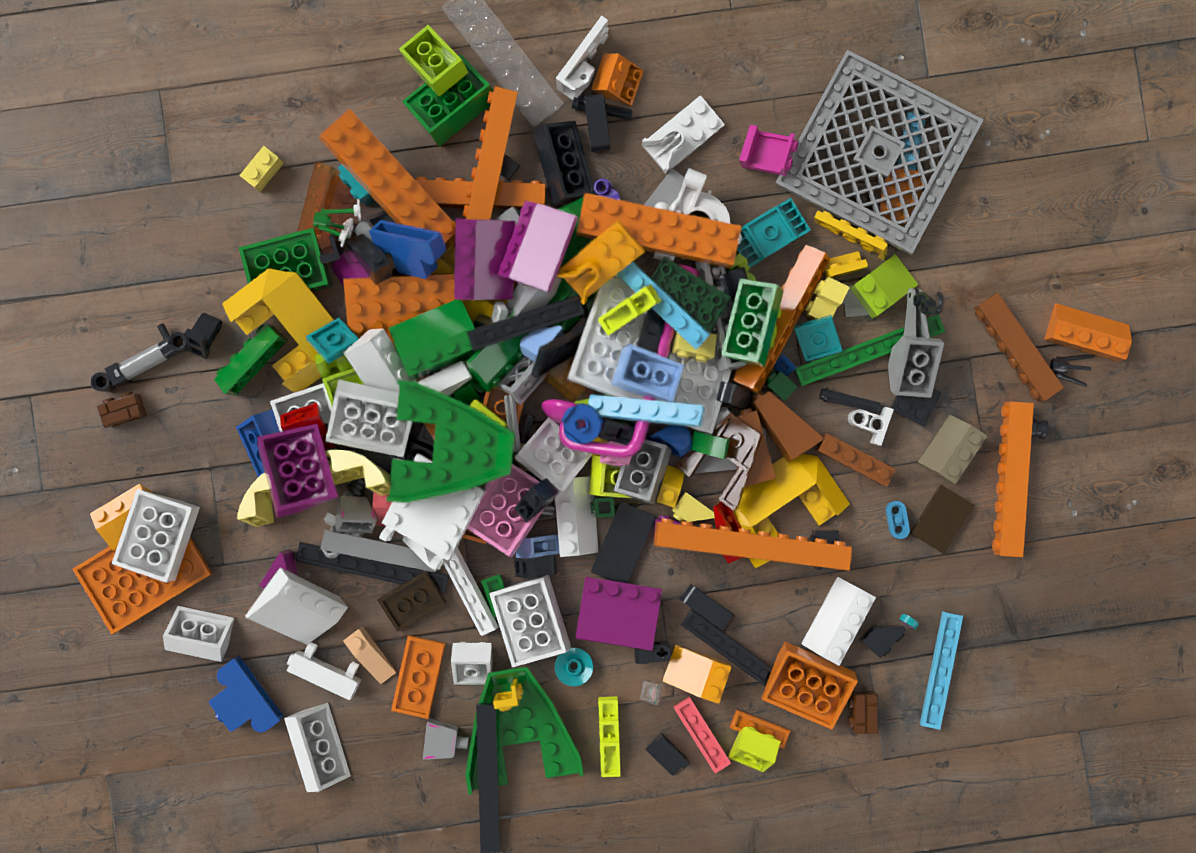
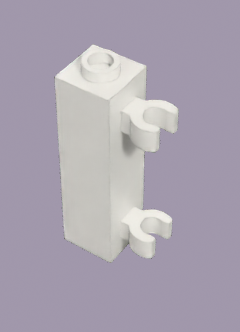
M313 642L307 645L305 653L299 650L295 654H291L287 661V665H289L288 672L348 700L354 697L362 680L354 676L360 664L350 663L347 672L323 662L313 657L318 647Z

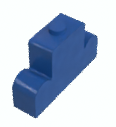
M380 220L369 230L373 243L384 254L390 252L396 270L401 274L426 279L438 268L436 260L446 251L441 232Z
M240 655L218 670L217 680L220 684L227 685V688L213 697L209 704L216 712V718L223 722L230 732L249 719H252L251 726L255 731L265 732L284 718V715Z

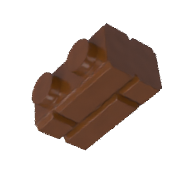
M132 391L121 394V398L116 400L114 398L105 399L103 404L97 406L104 428H112L147 415L140 394H133Z
M852 691L851 697L848 699V707L852 709V716L848 717L849 728H852L855 734H878V695L873 691Z

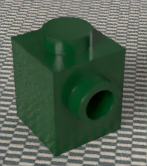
M779 370L777 372L773 371L766 379L767 383L765 385L784 401L798 388Z
M614 497L594 498V502H590L591 514H595V518L615 517Z

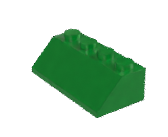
M740 279L721 356L765 367L784 290L775 284Z
M529 333L478 349L467 361L469 372L473 377L471 380L488 393L492 388H496L504 375H507L513 369L516 362L520 361L524 356L521 352L520 342Z
M268 323L262 324L256 330L257 334L252 339L249 338L243 344L244 348L239 353L236 352L231 356V362L226 367L223 366L216 373L217 377L214 380L224 394L237 396L288 341L274 326Z

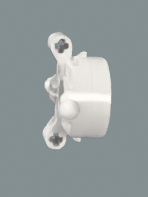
M690 168L686 172L678 198L670 207L666 202L662 201L655 205V208L683 214L702 211L711 220L730 223L726 207L716 197L711 195L712 191L708 190L707 193L701 192L707 175ZM740 234V236H739L738 245L740 244V242H741V240H742L741 234ZM655 253L653 257L660 261L663 257H666L672 262L675 258L674 256Z

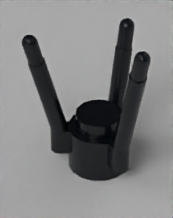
M1095 355L1056 356V358L1051 359L1050 369L1056 377L1085 387L1086 383L1064 375V373H1067L1069 369L1091 370V367L1070 365L1066 361L1094 358Z

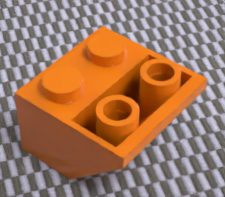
M603 53L591 90L597 94H604V98L632 106L644 70L620 54Z

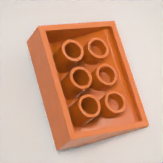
M784 642L776 657L762 695V700L832 730L858 680L855 671L841 665L838 666L825 658Z

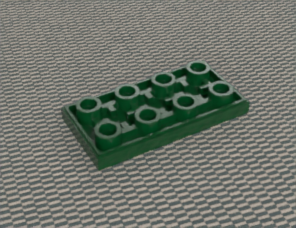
M663 257L651 277L702 327L709 331L713 329L732 298L666 257Z

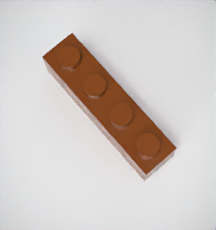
M828 433L822 435L824 440L818 443L815 449L816 452L881 486H888L896 469Z

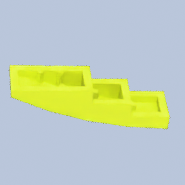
M598 697L601 777H621L618 697Z

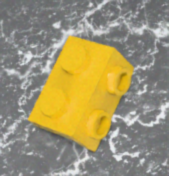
M513 679L512 691L496 693L493 701L494 709L506 711L510 710L512 706H518L519 700L522 699L523 695L522 683L518 684V679Z

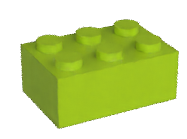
M429 25L399 48L405 61L439 97L468 73L462 59Z

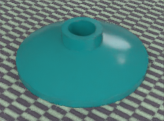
M572 647L567 652L559 654L555 661V673L558 679L568 686H580L587 682L592 675V659L583 649ZM571 663H577L578 667L572 669L570 667Z

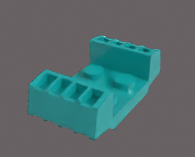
M789 198L741 227L740 234L742 240L737 246V250L743 257L747 258L748 266L752 268L789 243L803 237L811 229L792 198Z

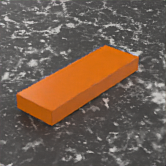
M736 709L729 726L736 731H740L744 727H753L761 734H770L776 740L781 741L779 747L783 749L791 732L790 729Z

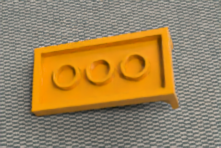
M617 220L561 266L557 276L558 278L563 277L582 298L581 303L585 304L586 299L639 257L644 252V249L622 223Z

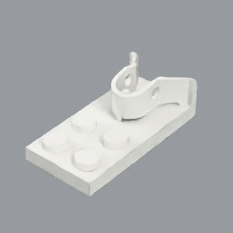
M603 16L599 18L556 77L557 90L571 100L574 97L580 96L590 85L595 68L587 63V60L593 59L597 53L596 48L600 43L604 44L609 36L607 34L609 30L608 20Z
M700 95L648 139L644 138L642 146L662 171L667 174L722 129L725 124Z

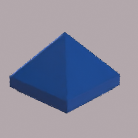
M784 354L777 359L773 366L777 371H781L786 376L797 368Z

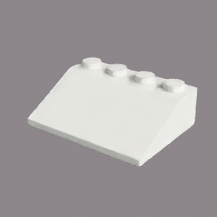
M339 380L326 442L403 457L412 421L396 420L398 392Z
M137 489L112 564L164 582L175 581L200 507Z
M280 568L246 614V618L308 645L335 625L348 607L338 595Z
M549 575L536 577L489 593L512 667L562 654L571 648Z

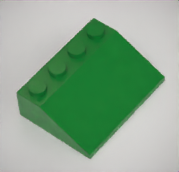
M461 54L459 57L462 59L468 73L440 97L424 83L402 101L438 146H441L491 105L487 101L489 92H493L492 87Z
M314 228L238 247L248 284L269 268L279 271L296 272L312 292L333 287L328 266L326 263L321 264L319 258L322 249Z
M455 299L388 328L411 381L472 356L477 351H472L466 331L475 328L461 299Z

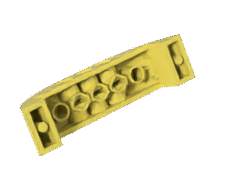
M325 451L334 485L365 478L366 488L380 496L390 493L391 476L375 463L350 451ZM265 472L250 486L237 514L238 520L255 527L274 523L272 498Z

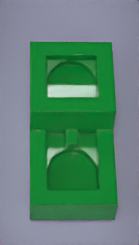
M694 431L691 450L725 459L730 439Z

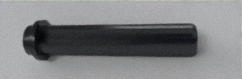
M580 96L574 97L572 108L575 111L577 109L586 111L585 99H581ZM605 104L607 116L631 120L632 109Z
M828 387L826 389L822 388L819 399L823 402L829 401L873 413H879L881 408L880 402L832 391Z
M524 413L521 416L522 422L519 428L520 444L527 443L533 422H536L534 420L535 416ZM513 452V454H512V464L519 468V466L517 465V463H516V462L514 461V459H513V455H514V453H515V452Z

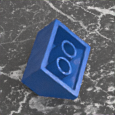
M273 409L255 414L236 427L258 477L264 473L257 446L258 437L280 432Z

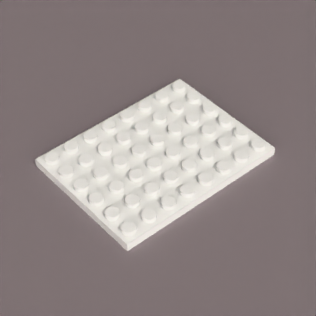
M617 274L597 290L568 379L612 397L643 400V395L631 393L611 385L622 349L629 344L636 346L646 315L645 312L611 335H607L598 318L636 293ZM671 342L667 359L684 365L672 403L703 405L705 411L702 426L688 427L703 433L712 434L722 404L716 401L720 382H728L732 370L719 372L716 355L705 363L697 362L695 358L691 357L679 358L677 354L671 353Z

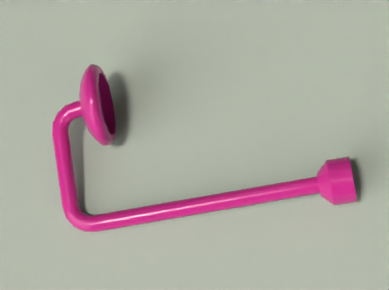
M679 265L695 276L700 277V273L694 268ZM666 321L656 352L657 355L665 358L668 356L675 331ZM644 396L643 400H656L655 398ZM548 399L541 405L544 413L551 420L560 424L559 437L563 445L576 451L628 458L635 455L641 449L649 422L637 421L633 438L626 446L593 441L577 444L565 436L562 418L570 407L578 404ZM578 419L580 423L579 428H586V422Z

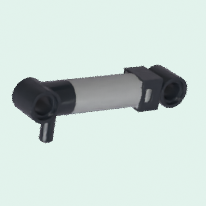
M159 324L157 328L164 339L163 341L121 363L116 362L104 368L106 373H95L91 378V386L96 391L111 392L116 386L121 387L132 381L133 377L181 352L189 351L184 333L174 332L170 335L165 324ZM182 337L183 345L179 347L177 341ZM105 377L106 385L103 387L101 381Z

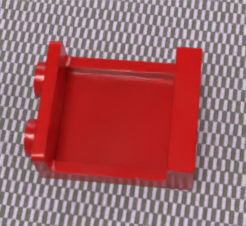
M318 403L280 415L281 429L283 431L317 424L324 450L336 447L335 443L326 442L328 428L321 417Z

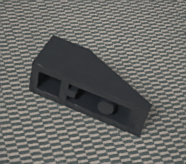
M360 234L345 242L375 285L393 276L390 261L382 250L364 234Z

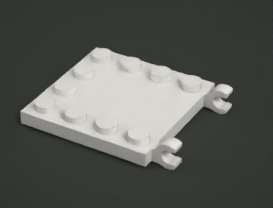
M417 454L414 461L433 462L421 454ZM476 486L467 490L409 503L392 502L382 522L387 526L379 538L385 542L387 540L390 541L394 532H399L434 552L436 555L430 562L429 567L434 570L440 569L444 559L451 560L486 490Z

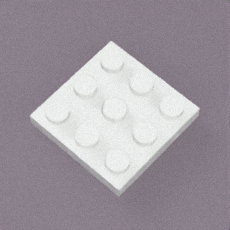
M548 417L515 458L539 479L544 480L548 478L560 492L559 495H561L593 454L565 447L560 441L559 426Z

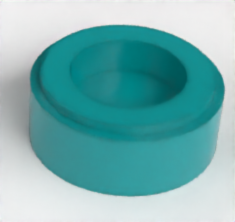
M902 614L899 618L900 622L913 630H916L919 625L915 619L906 614Z

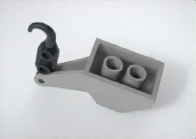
M910 288L908 290L904 336L893 346L888 364L890 390L894 395L929 398L932 396L944 342L941 339L930 338L926 315H939L941 313L944 300L940 292L937 293L938 304H936V301L927 293L922 292L921 289Z

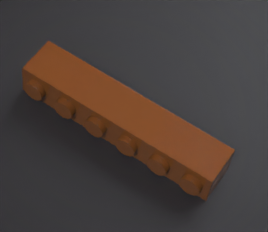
M998 293L991 295L973 308L976 311V318L987 327L985 328L986 332L990 337H994L997 342V348L1000 352L1005 353L1008 358V364L1019 373L1020 381L1028 386L1030 389L1029 393L1034 400L1038 402L1046 401L1064 388Z

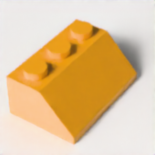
M141 484L90 513L96 530L113 551L117 549L136 490L139 489L153 493L152 490Z

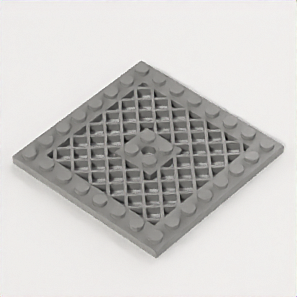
M847 50L798 140L797 151L793 152L792 155L793 164L791 170L787 171L786 176L779 175L775 185L858 228L866 230L873 236L885 239L888 244L912 255L984 119ZM862 84L864 92L855 94L853 86ZM867 84L872 86L874 89L868 90ZM849 87L851 96L844 97ZM878 92L881 100L873 103L870 94ZM884 93L891 97L886 99ZM866 96L868 104L860 107L857 98ZM853 100L855 108L846 110L844 102ZM896 101L898 109L889 111L887 103ZM901 102H903V103H905V104H907V105H909V106H907V107H902ZM840 104L842 112L834 114ZM883 105L885 113L876 115L874 107ZM870 109L872 117L863 119L861 111ZM913 110L916 118L907 120L904 112ZM918 111L926 115L920 116ZM857 112L859 121L851 123L848 115ZM900 114L902 122L894 124L891 116ZM844 116L846 125L838 127L835 119ZM887 117L889 126L881 128L878 120ZM930 119L932 127L924 129L921 120ZM935 119L943 124L937 125ZM831 121L833 129L825 131ZM874 121L875 127L871 126L869 131H867L865 124ZM917 122L919 131L911 133L909 124ZM861 125L863 134L855 136L852 128ZM904 126L906 135L898 137L895 128ZM947 127L949 136L941 138L938 129ZM848 129L850 138L842 140L839 131ZM891 130L892 136L885 133V131ZM934 131L936 140L928 142L925 133ZM835 133L837 142L829 144L826 135ZM921 135L923 144L915 146L912 137ZM822 137L824 146L817 147ZM864 138L861 146L858 147L856 140ZM908 138L910 148L903 149L905 143L902 140ZM950 140L949 144L945 149L943 142ZM852 142L854 150L846 153L843 144ZM938 144L940 153L932 155L930 146ZM839 146L841 154L833 156L830 148ZM881 148L884 151V155L881 157L876 156L874 149ZM925 148L927 156L919 159L917 150ZM826 150L828 158L820 160L817 152ZM912 151L914 160L906 162L904 154ZM813 154L816 162L807 164ZM855 155L852 161L857 164L850 165L847 157ZM899 157L901 164L894 166L897 158ZM941 157L936 166L934 158ZM843 158L846 167L837 169L834 161ZM929 160L931 169L923 171L921 162ZM830 162L833 171L824 173L821 165ZM916 164L918 173L910 175L908 166ZM817 166L820 175L811 177L808 169ZM860 167L863 176L854 178L851 169ZM865 168L873 171V173L867 174ZM903 168L906 177L897 179L894 170ZM847 171L850 180L841 182L838 173ZM890 173L893 181L884 183L882 177L887 178ZM933 173L927 183L925 175ZM834 175L837 184L828 186L825 177ZM877 176L880 185L871 187L868 178ZM920 177L923 186L914 188L912 179ZM821 179L823 185L815 182V180ZM864 180L867 189L858 191L855 182ZM907 181L910 190L901 192L899 183ZM851 184L853 193L845 195L842 186ZM894 185L897 194L888 196L886 187ZM838 188L840 194L832 191L831 189ZM881 189L884 197L875 200L873 191ZM923 190L918 200L916 192ZM868 193L871 201L862 204L860 195ZM911 194L914 203L905 205L903 196ZM855 196L857 203L848 198ZM898 198L901 206L892 209L890 200ZM885 201L888 210L879 213L877 204ZM872 205L874 212L865 207ZM911 207H914V209H913V211H912V213H911V215H910V217H909V214H908L907 209H908V208H911ZM902 210L905 219L896 221L894 212ZM889 214L891 221L882 216Z

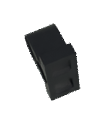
M202 313L193 328H188L184 333L189 352L207 359L210 354L209 348L221 330L223 321L207 313Z
M556 554L534 558L513 557L515 577L536 578V576L557 574Z

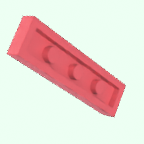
M690 696L673 706L714 773L730 765L729 758Z

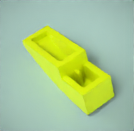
M652 284L605 313L598 318V321L609 336L662 300Z

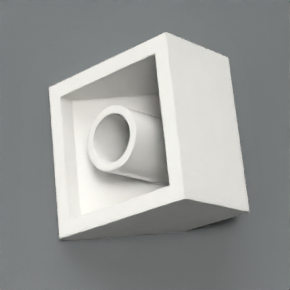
M453 643L451 666L454 685H485L488 673L493 672L492 643Z

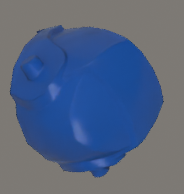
M672 424L648 438L649 441L667 445L672 450L671 454L677 457H681L691 450L692 438L687 427L683 425Z

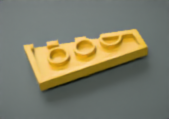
M817 211L814 217L816 224L836 235L842 233L843 238L847 241L860 243L863 250L869 253L875 251L879 254L878 258L884 261L888 246L885 243V239L879 236L873 237L868 235L866 230L862 228L856 229L843 219L839 221L833 218L834 216L829 212L824 211L822 213Z

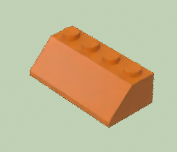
M1057 303L1054 304L1044 340L1114 361L1127 360L1132 343L1130 326L1128 324Z

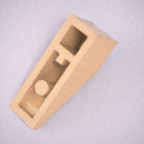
M363 626L343 640L354 657L380 684L396 673V670Z

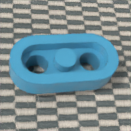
M891 501L885 508L889 532L894 538L904 539L910 532L906 507L900 501ZM893 507H897L898 509L896 514H893L892 512ZM897 526H901L899 533L895 530Z

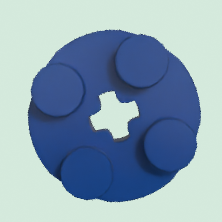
M580 403L572 406L564 413L562 418L564 434L574 443H589L599 436L603 419L598 411L588 404ZM578 419L586 422V428H579L580 423Z

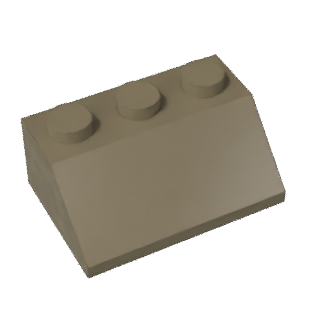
M949 415L918 463L947 483L956 484L987 438V435L974 426Z

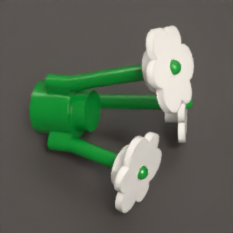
M357 199V205H354V209L327 210L321 208V212L315 211L313 227H318V230L338 236V241H341L340 246L343 247L345 240L351 237L354 228L353 218L347 219L343 225L332 223L331 216H328V214L354 213V217H358V220L361 221L360 212H362V209H360L359 199ZM331 226L341 229V233L333 229H330L329 227Z

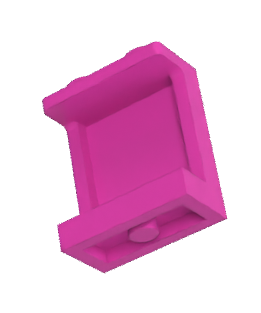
M750 125L739 158L742 168L786 176L787 171L792 168L793 152L797 151L798 141L794 133H790V136L759 131L758 126Z

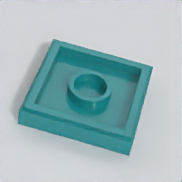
M832 315L794 326L805 362L843 352Z
M340 318L333 320L306 336L307 341L328 364L343 356L344 352L359 339Z

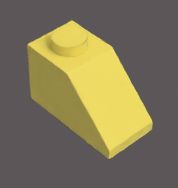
M686 492L679 498L675 508L671 509L675 512L673 516L680 522L683 520L692 522L714 518L713 511Z

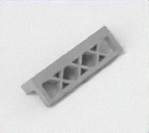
M523 356L498 384V387L509 393L519 405L528 398L551 372L549 371L535 378L531 374L535 362L526 356ZM528 366L526 371L520 373L523 367ZM516 380L511 388L507 386L510 381Z

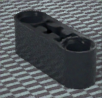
M604 94L584 96L591 153L611 150Z
M721 381L716 401L737 409L747 410L750 408L754 392L738 385Z
M691 583L680 597L683 603L724 632L736 617L732 612Z

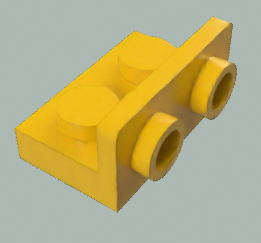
M857 251L830 258L831 260L824 273L826 278H834L864 270L868 265L866 259L861 260L860 253Z

